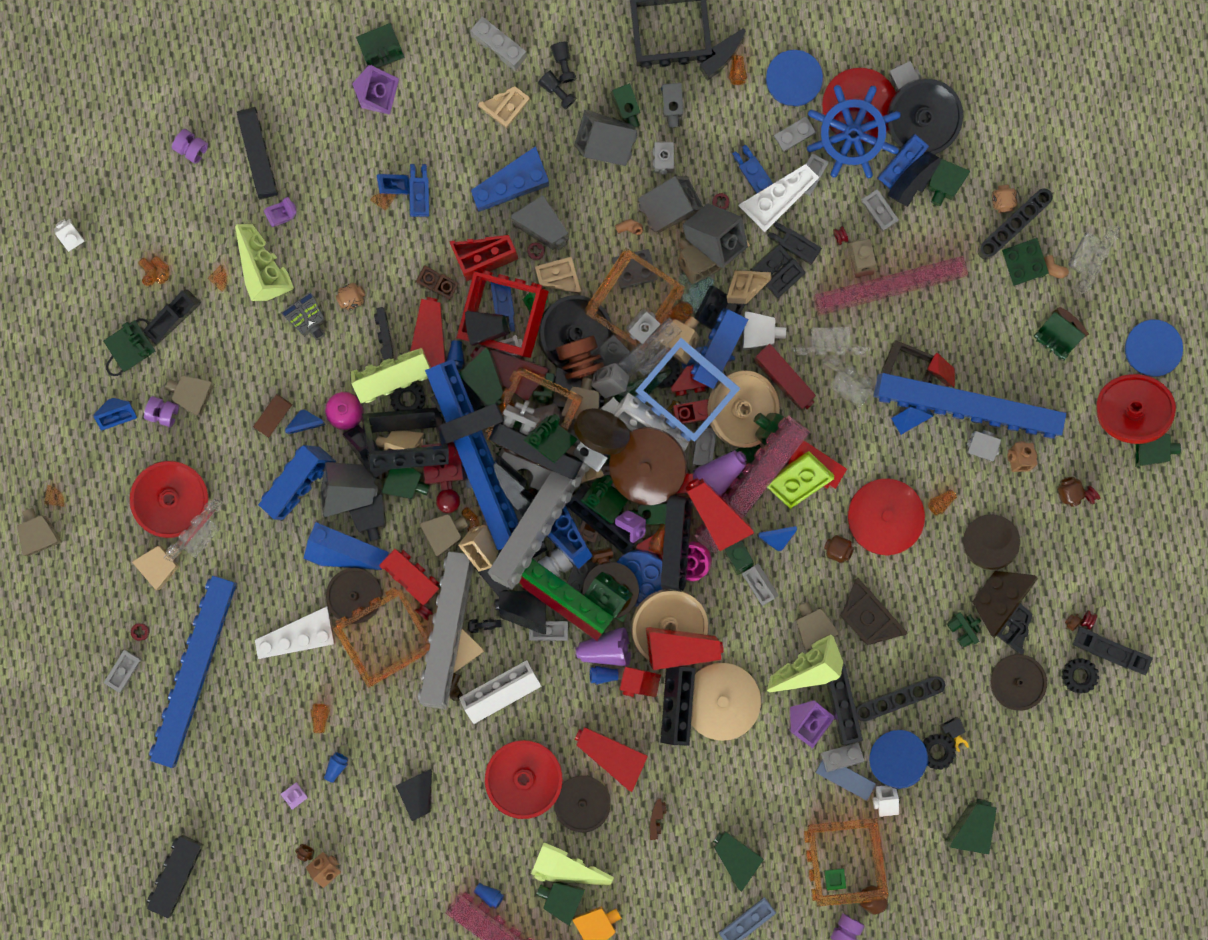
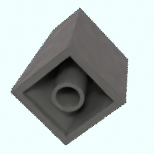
M584 110L574 146L585 158L626 166L627 161L632 156L631 148L633 143L636 142L637 130L632 124Z
M674 176L638 198L639 208L643 214H646L648 225L654 232H662L692 217L703 208L694 187L686 176Z
M543 195L511 215L512 223L515 227L550 249L554 250L557 248L560 250L568 244L566 242L569 240L567 230Z
M709 203L683 223L686 239L721 268H724L748 248L742 217Z
M325 462L320 490L324 517L372 504L373 497L377 496L378 487L374 485L376 478L370 474L364 465Z

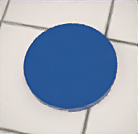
M788 50L780 53L771 61L766 73L768 91L775 100L788 106H803L811 102L818 95L823 82V73L818 61L809 53L801 50Z
M1147 320L1136 325L1128 334L1125 341V355L1131 367L1139 373L1149 377H1159L1177 367L1183 355V342L1178 331L1169 323L1161 320Z
M633 550L622 555L616 563L628 567L638 580L640 591L635 607H638L649 595L664 590L661 587L662 559L656 554L646 550Z
M893 730L883 734L876 740L871 749L869 761L873 774L881 783L892 788L901 789L910 787L920 780L928 766L929 758L927 749L919 737L909 731Z

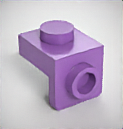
M286 197L282 202L265 208L264 213L271 226L275 227L292 220L296 215V206L290 201L289 197Z
M627 510L615 519L616 526L630 532V542L632 543L642 538L646 533V519Z

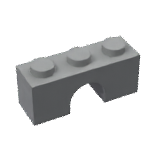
M481 17L470 30L471 37L485 48L488 47L500 57L501 61L514 71L527 58V53L523 48L484 17Z
M502 447L499 456L516 471L523 468L530 470L529 486L537 490L541 489L552 471L507 448Z

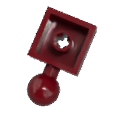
M454 441L447 443L449 448V464L444 466H424L425 484H441V491L436 497V505L444 513H453L460 506V496L453 490L452 482L468 480ZM440 443L421 445V447L440 446Z

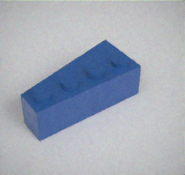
M536 146L471 190L478 212L549 186V180Z
M723 308L717 317L715 327L709 333L707 345L703 346L700 354L723 372L749 319ZM695 363L690 372L693 374L692 379L712 389L715 388L718 382L715 376L699 363Z
M308 445L299 447L295 452L294 458L285 465L282 474L273 481V486L263 494L262 500L258 505L274 520H283L300 502L298 498L312 489L311 483L323 477L325 462L335 463L336 460L321 447Z
M564 506L561 516L556 519L547 537L579 569L593 555L569 510Z

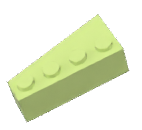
M420 348L399 355L397 357L398 360L395 361L390 358L383 360L380 366L377 367L373 366V364L368 365L362 372H358L357 369L351 371V384L360 403L372 402L382 394L386 396L393 393L399 387L406 388L416 380L422 381L427 379L425 370L431 368L423 349Z

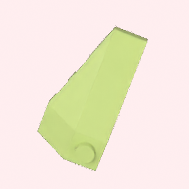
M237 224L235 228L244 281L251 301H268L293 290L294 287L288 272L284 267L278 268L274 262L277 258L274 253L270 254L265 250L266 242L254 225Z
M829 635L816 641L811 645L813 649L806 654L800 653L798 659L793 664L787 663L771 675L767 691L770 693L826 684L837 680L842 673L843 660L834 637Z
M543 843L531 872L537 880L610 886L614 879L613 876L596 867L589 866L587 868L583 861L578 858H568L567 852L547 843Z

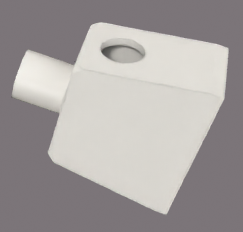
M752 312L744 313V317L749 320L743 330L742 350L765 348L769 343L774 346L775 338H786V327H775L774 317Z

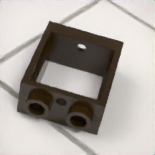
M895 340L881 373H891L899 351L929 362L928 367L934 356ZM927 369L922 382L932 383L929 380L932 373Z

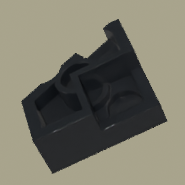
M472 311L465 312L467 334L472 346L510 334L505 315Z
M1020 603L997 634V637L1022 655L1025 650L1023 649L1025 637H1028L1029 633L1028 625L1033 614ZM1006 625H1008L1009 632L1002 635Z
M431 769L396 785L411 821L431 812Z

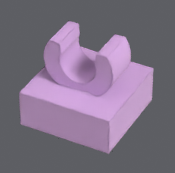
M297 782L281 794L292 810L308 798Z

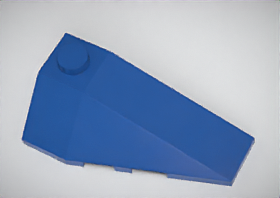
M315 522L303 559L320 566L382 570L379 565L385 560L389 552Z

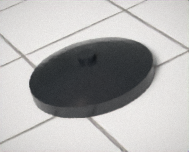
M929 78L917 79L901 87L893 96L887 111V115L895 111L901 114L900 118L887 123L889 133L895 143L902 148L911 136L916 134L929 145L923 154L928 151L937 154L948 148L957 138L963 123V107L956 92L947 84Z
M581 295L566 296L553 302L543 313L538 330L539 343L544 355L553 365L561 369L570 362L569 359L559 360L556 347L594 335L598 347L591 351L592 354L605 343L604 339L607 336L611 337L613 335L612 322L605 309L595 300ZM572 368L566 369L565 371L572 372Z

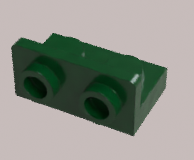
M546 373V378H542L541 389L544 392L533 391V397L537 399L538 403L549 404V401H554L556 380L554 374Z
M601 572L595 577L584 595L616 618L633 594L629 592L628 588L613 580L612 576Z

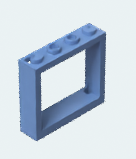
M680 338L636 389L638 393L636 397L644 404L646 402L650 403L653 406L651 410L658 416L664 415L667 418L665 422L673 429L678 427L682 431L680 435L688 442L691 439L695 442L740 390V387L685 340ZM680 347L731 390L694 433L644 391Z

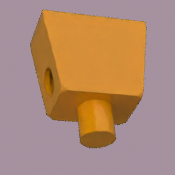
M601 906L577 915L572 920L583 940H608L616 933L612 924L622 919L617 908L606 914Z

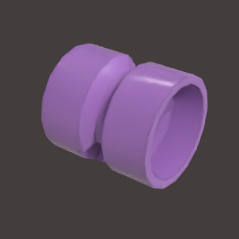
M183 129L176 136L172 149L180 155L185 154L186 159L197 164L202 158L197 155L198 152L201 151L205 154L208 149V143L199 137L195 138L193 133Z
M152 396L146 405L144 419L154 423L159 421L161 425L171 428L175 422V419L171 418L172 413L177 415L179 405L169 401L164 403L163 399Z
M842 913L838 921L839 928L834 929L830 938L832 940H857L856 936L861 935L865 925Z

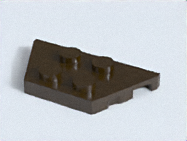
M994 571L972 602L994 639L1038 580L1037 576Z
M857 577L841 614V617L866 645L908 634Z

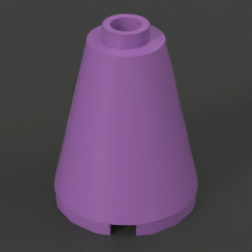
M734 450L693 470V478H698L699 480L703 478L722 497L745 468V461L747 459L741 451L737 452Z
M617 628L602 634L598 641L591 638L580 642L579 647H576L577 658H580L582 662L618 666L630 665L631 652H628V644H630L628 633L625 628Z

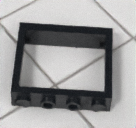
M629 0L636 66L648 69L652 65L657 64L660 67H667L671 63L676 62L679 65H686L690 61L697 60V63H703V61L712 57L706 0ZM700 1L705 49L642 56L637 7Z
M437 407L362 414L363 434L370 471L449 464V448L439 426L443 423ZM436 427L440 446L375 451L372 433Z

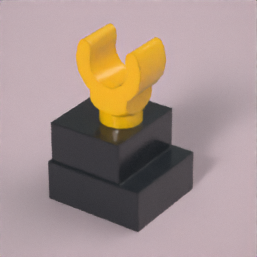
M955 717L939 725L943 733H948L954 739L956 751L960 752L958 748L960 743H964V746L967 748L969 747L967 741L963 740L960 736L966 732L960 718Z

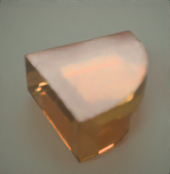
M379 193L374 195L370 201L386 211L395 199L396 194Z
M220 265L207 279L223 292L227 284V274Z
M47 485L44 504L64 507L62 493L54 486Z

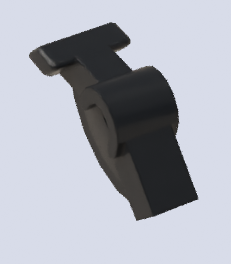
M471 619L468 622L470 633H478L480 628L493 630L502 627L501 619L483 620L481 623H478V619Z

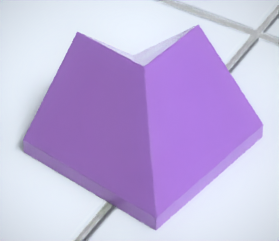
M368 65L352 83L361 108L390 115L399 78L372 65Z
M810 701L790 707L791 727L788 731L813 749L835 718L816 701Z

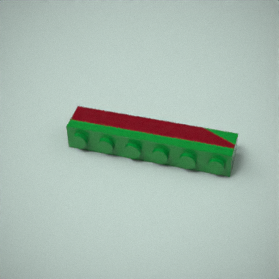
M532 559L529 567L521 575V580L518 583L520 586L596 641L599 640L614 618L534 559Z

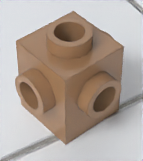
M1019 441L1014 443L1008 450L1007 458L1012 472H1028L1038 465L1037 452L1034 449L1033 443Z
M324 852L306 866L311 878L323 888L341 873L337 866L339 864L337 859L333 855L329 857Z

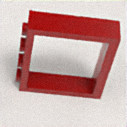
M483 270L482 273L474 271L456 338L469 341L465 312H478L486 281L531 292L536 295L522 347L491 339L480 343L483 346L531 358L549 291L542 289L543 285L533 282L530 286L526 285V281L515 278V281H510L509 276L498 274V277L492 276L493 272Z

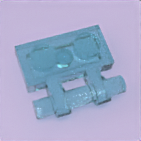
M683 271L678 277L679 282L676 289H673L671 293L670 303L677 305L678 300L682 299L684 300L682 308L696 314L710 285L712 286L715 280L707 277L692 285ZM686 283L691 285L688 294L683 293Z

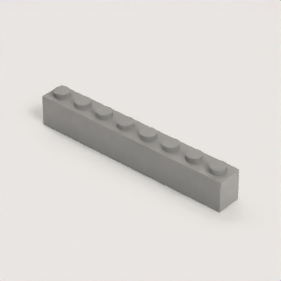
M571 446L566 452L575 456L573 454L575 447ZM583 462L575 480L551 471L488 571L494 581L510 589H513L520 582L522 573L531 564L532 557L541 548L542 541L551 532L552 525L561 516L562 509L571 500L572 493L579 487L582 477L589 471L590 466Z
M448 552V556L444 559L443 566L445 572L444 576H441V592L436 599L438 608L437 613L433 615L434 629L429 635V643L431 644L425 656L427 665L426 670L422 672V689L418 692V700H420L419 703L421 705L445 710L447 709L474 567L464 553Z

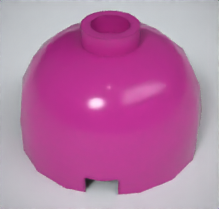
M350 392L334 394L329 398L325 409L327 420L332 426L340 430H348L357 426L364 412L363 405L358 397Z
M692 541L689 542L686 580L697 581L710 570L712 557L706 546Z

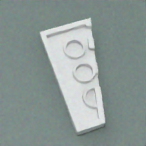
M805 164L738 206L765 232L819 177Z
M328 606L256 639L255 645L258 659L335 644Z

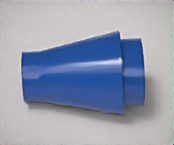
M453 340L451 341L446 361L453 359L457 370L462 369L465 362L462 342Z
M600 666L590 668V683L598 685L610 681H618V669Z
M338 752L331 755L324 779L334 783L348 765V758Z
M481 883L474 890V893L490 908L494 907L497 909L504 898L500 890Z

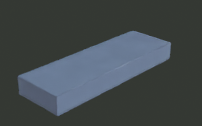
M823 759L815 772L866 801L876 783L846 767L826 772Z
M764 897L722 929L719 935L723 940H743L774 916L776 911Z

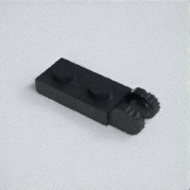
M776 222L774 227L786 235L782 239L776 234L769 232L767 236L787 251L812 265L822 248L791 228L788 229Z
M383 307L376 308L377 313L374 314L375 323L380 326V332L377 333L380 344L383 343L380 352L384 360L393 359L394 352L386 310Z

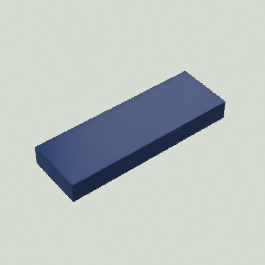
M913 134L877 179L891 189L901 174L923 155L929 145L916 134Z

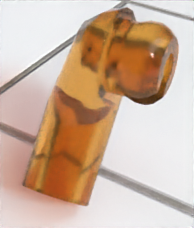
M155 256L151 260V263L157 268L155 280L158 284H164L169 278L170 269L158 256Z
M464 508L462 515L470 522L471 526L467 527V532H469L470 529L480 526L479 518L470 508Z

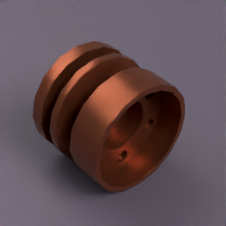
M594 335L556 347L559 360L569 359L570 362L564 365L562 369L572 368V372L565 374L566 379H578L593 374L604 367L603 362L594 364L593 361L601 358L600 354L591 355V351L598 347Z

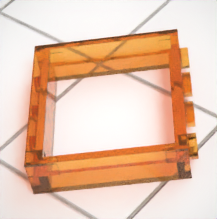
M625 248L584 309V313L643 351L644 348H647L652 343L654 333H658L662 328L664 318L670 316L673 312V305L676 300L679 301L682 298L685 286L628 248ZM631 259H634L674 286L655 314V319L660 325L643 344L637 339L633 340L628 333L596 313Z
M521 367L518 371L514 370L509 379L512 384L509 389L505 388L501 396L504 399L502 405L499 406L502 415L507 405L510 404L523 376L573 400L561 425L562 428L568 431L583 396ZM495 425L488 427L485 432L488 434L486 440L490 442L492 441L489 439V436Z
M396 587L391 588L385 592L387 596L381 599L379 597L374 598L368 602L370 605L364 609L362 606L352 611L353 615L346 619L343 616L335 621L336 625L333 627L368 688L423 657L430 649L429 634L401 587L399 589H396ZM399 596L426 644L370 676L343 628Z
M877 818L807 825V831H804V842L808 843L809 850H806L807 862H811V869L808 871L810 882L813 881L814 889H811L812 900L816 901V907L887 900L889 894ZM869 828L877 891L823 896L815 833Z

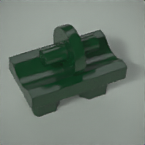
M961 612L954 614V618L947 623V626L951 632L961 628L965 633L957 638L960 646L966 647L980 642L971 628L976 633L981 631L977 625L981 622V619L977 618L974 620L972 615L969 614L966 616L969 621L968 624Z

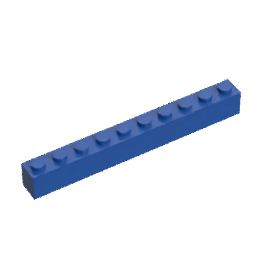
M453 359L425 370L446 422L474 412ZM481 430L455 440L454 444L496 548L500 550L503 549L519 522L511 502L499 484L494 469V460Z
M885 373L877 375L873 396L879 398V402L882 403L894 401L898 402L897 406L901 407L912 405L916 406V410L919 411L931 409L934 410V414L946 415V413L953 414V418L964 419V417L971 418V422L975 423L986 421L989 422L990 426L1000 427L1004 425L1008 426L1007 429L1012 431L1023 429L1026 430V434L1037 435V433L1044 434L1043 437L1055 439V436L1063 435L1066 413Z
M212 576L211 579L207 580L205 586L207 592L205 597L201 598L199 616L196 615L193 621V626H195L193 634L190 633L187 639V645H189L187 652H184L181 657L180 663H183L181 670L177 671L174 678L176 682L175 688L171 689L168 700L170 702L168 708L165 707L162 713V719H164L162 726H159L156 731L155 737H158L156 744L152 745L149 752L151 762L170 768L176 767L237 585L236 582L217 576Z

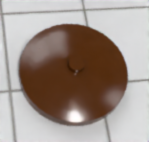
M643 427L630 431V439L626 448L622 452L611 454L609 469L612 481L618 491L632 502L642 505L663 503L670 496L675 495L684 483L687 473L685 453L679 442L672 435L661 429Z

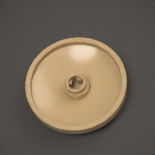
M753 371L731 372L726 376L740 387V390L710 425L723 442L735 447H753L761 443L755 435L760 427L753 421L758 413H762L764 416H767L768 413L779 414V399L772 384L761 374ZM720 381L717 382L709 396L708 416L731 391Z
M666 589L657 591L646 597L635 610L631 622L632 639L639 652L649 660L646 636L647 627L707 635L708 619L706 612L698 600L685 591L679 592Z
M715 663L700 669L695 673L691 725L703 736L714 740H731L745 734L756 722L761 708L760 691L755 680L744 669L729 663Z

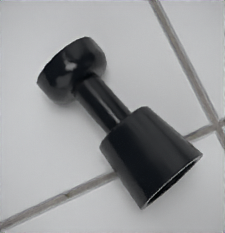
M558 42L551 45L550 49L556 63L561 65L563 73L559 77L561 84L575 81L577 79L574 72H570L567 62L570 60L568 42Z
M551 70L545 73L538 81V84L550 94L555 93L562 100L561 106L564 110L570 107L577 99L574 94L567 95L560 88L561 82Z

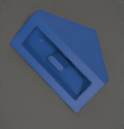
M377 175L380 194H409L408 175Z
M116 398L108 399L93 414L101 431L137 418L129 401Z
M911 406L891 419L901 435L934 415L930 409L919 411L916 410V406Z
M303 409L298 412L285 431L289 435L324 426L325 421Z
M797 526L761 532L757 535L759 539L775 550L782 551L797 531Z

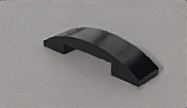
M1079 627L1072 644L1091 654L1145 676L1153 660V657L1127 648L1082 627Z

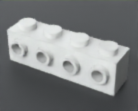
M628 393L618 404L614 416L620 418L631 431L643 427L661 429L672 435L679 442L683 451L686 450L689 442L680 435L682 431L678 427L673 429L665 422L667 418L662 415L658 416L651 410V407L644 404L638 398Z
M526 660L459 697L468 717L475 724L542 686Z

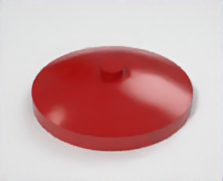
M851 68L839 73L828 84L822 99V112L826 115L838 103L834 92V86L836 85L841 86L846 100H864L870 86H876L877 91L871 104L880 111L882 116L887 115L889 104L896 92L890 81L879 72L868 68ZM849 108L853 121L855 120L860 108ZM842 111L834 116L833 119L846 124ZM867 111L861 125L875 120V118ZM829 126V128L835 134L843 132L832 126ZM878 127L865 131L864 133H867L877 138Z
M1140 374L1123 375L1111 380L1099 393L1096 404V414L1102 428L1112 437L1132 444L1148 443L1162 437L1171 428L1176 413L1175 400L1170 390L1160 381Z
M160 461L146 467L135 478L129 495L130 509L137 523L148 533L163 538L179 537L192 531L202 521L207 511L208 492L201 476L190 466L177 461Z
M878 479L867 483L855 493L848 508L847 518L850 532L860 546L874 554L894 555L907 550L918 540L923 531L925 512L922 501L910 486L894 479Z
M530 740L513 741L501 747L492 756L485 771V788L490 801L503 814L517 819L534 818L548 811L558 799L562 788V770L557 758L547 747Z

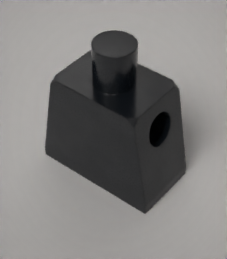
M383 494L374 496L373 502L370 505L349 510L358 532L367 531L370 541L381 539L378 528L386 526Z

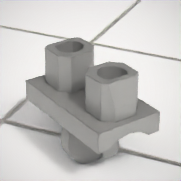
M526 400L524 405L518 402L515 407L507 405L503 412V415H505L503 425L512 428L515 421H519L522 423L520 432L529 435L533 428H536L540 418L533 416L535 410L528 407L530 401Z

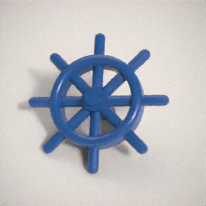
M836 85L834 86V92L838 103L826 115L815 110L808 111V115L811 118L822 122V140L808 145L807 151L813 152L825 148L827 153L836 160L830 173L833 178L838 176L843 164H861L865 176L872 178L873 172L868 161L873 159L881 149L893 154L899 152L898 147L885 142V124L900 118L901 114L895 111L882 116L880 111L871 104L877 91L876 86H870L864 100H846L841 86ZM851 107L860 108L854 121L849 110ZM842 111L846 124L833 119L834 116ZM868 111L875 120L861 125ZM829 126L843 132L829 137ZM878 127L877 138L867 133H864L865 131ZM846 139L841 151L838 152L832 144ZM861 140L874 146L865 153ZM852 143H854L858 156H847Z

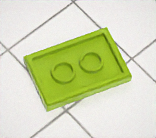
M808 451L766 480L765 486L791 509L834 480V474Z

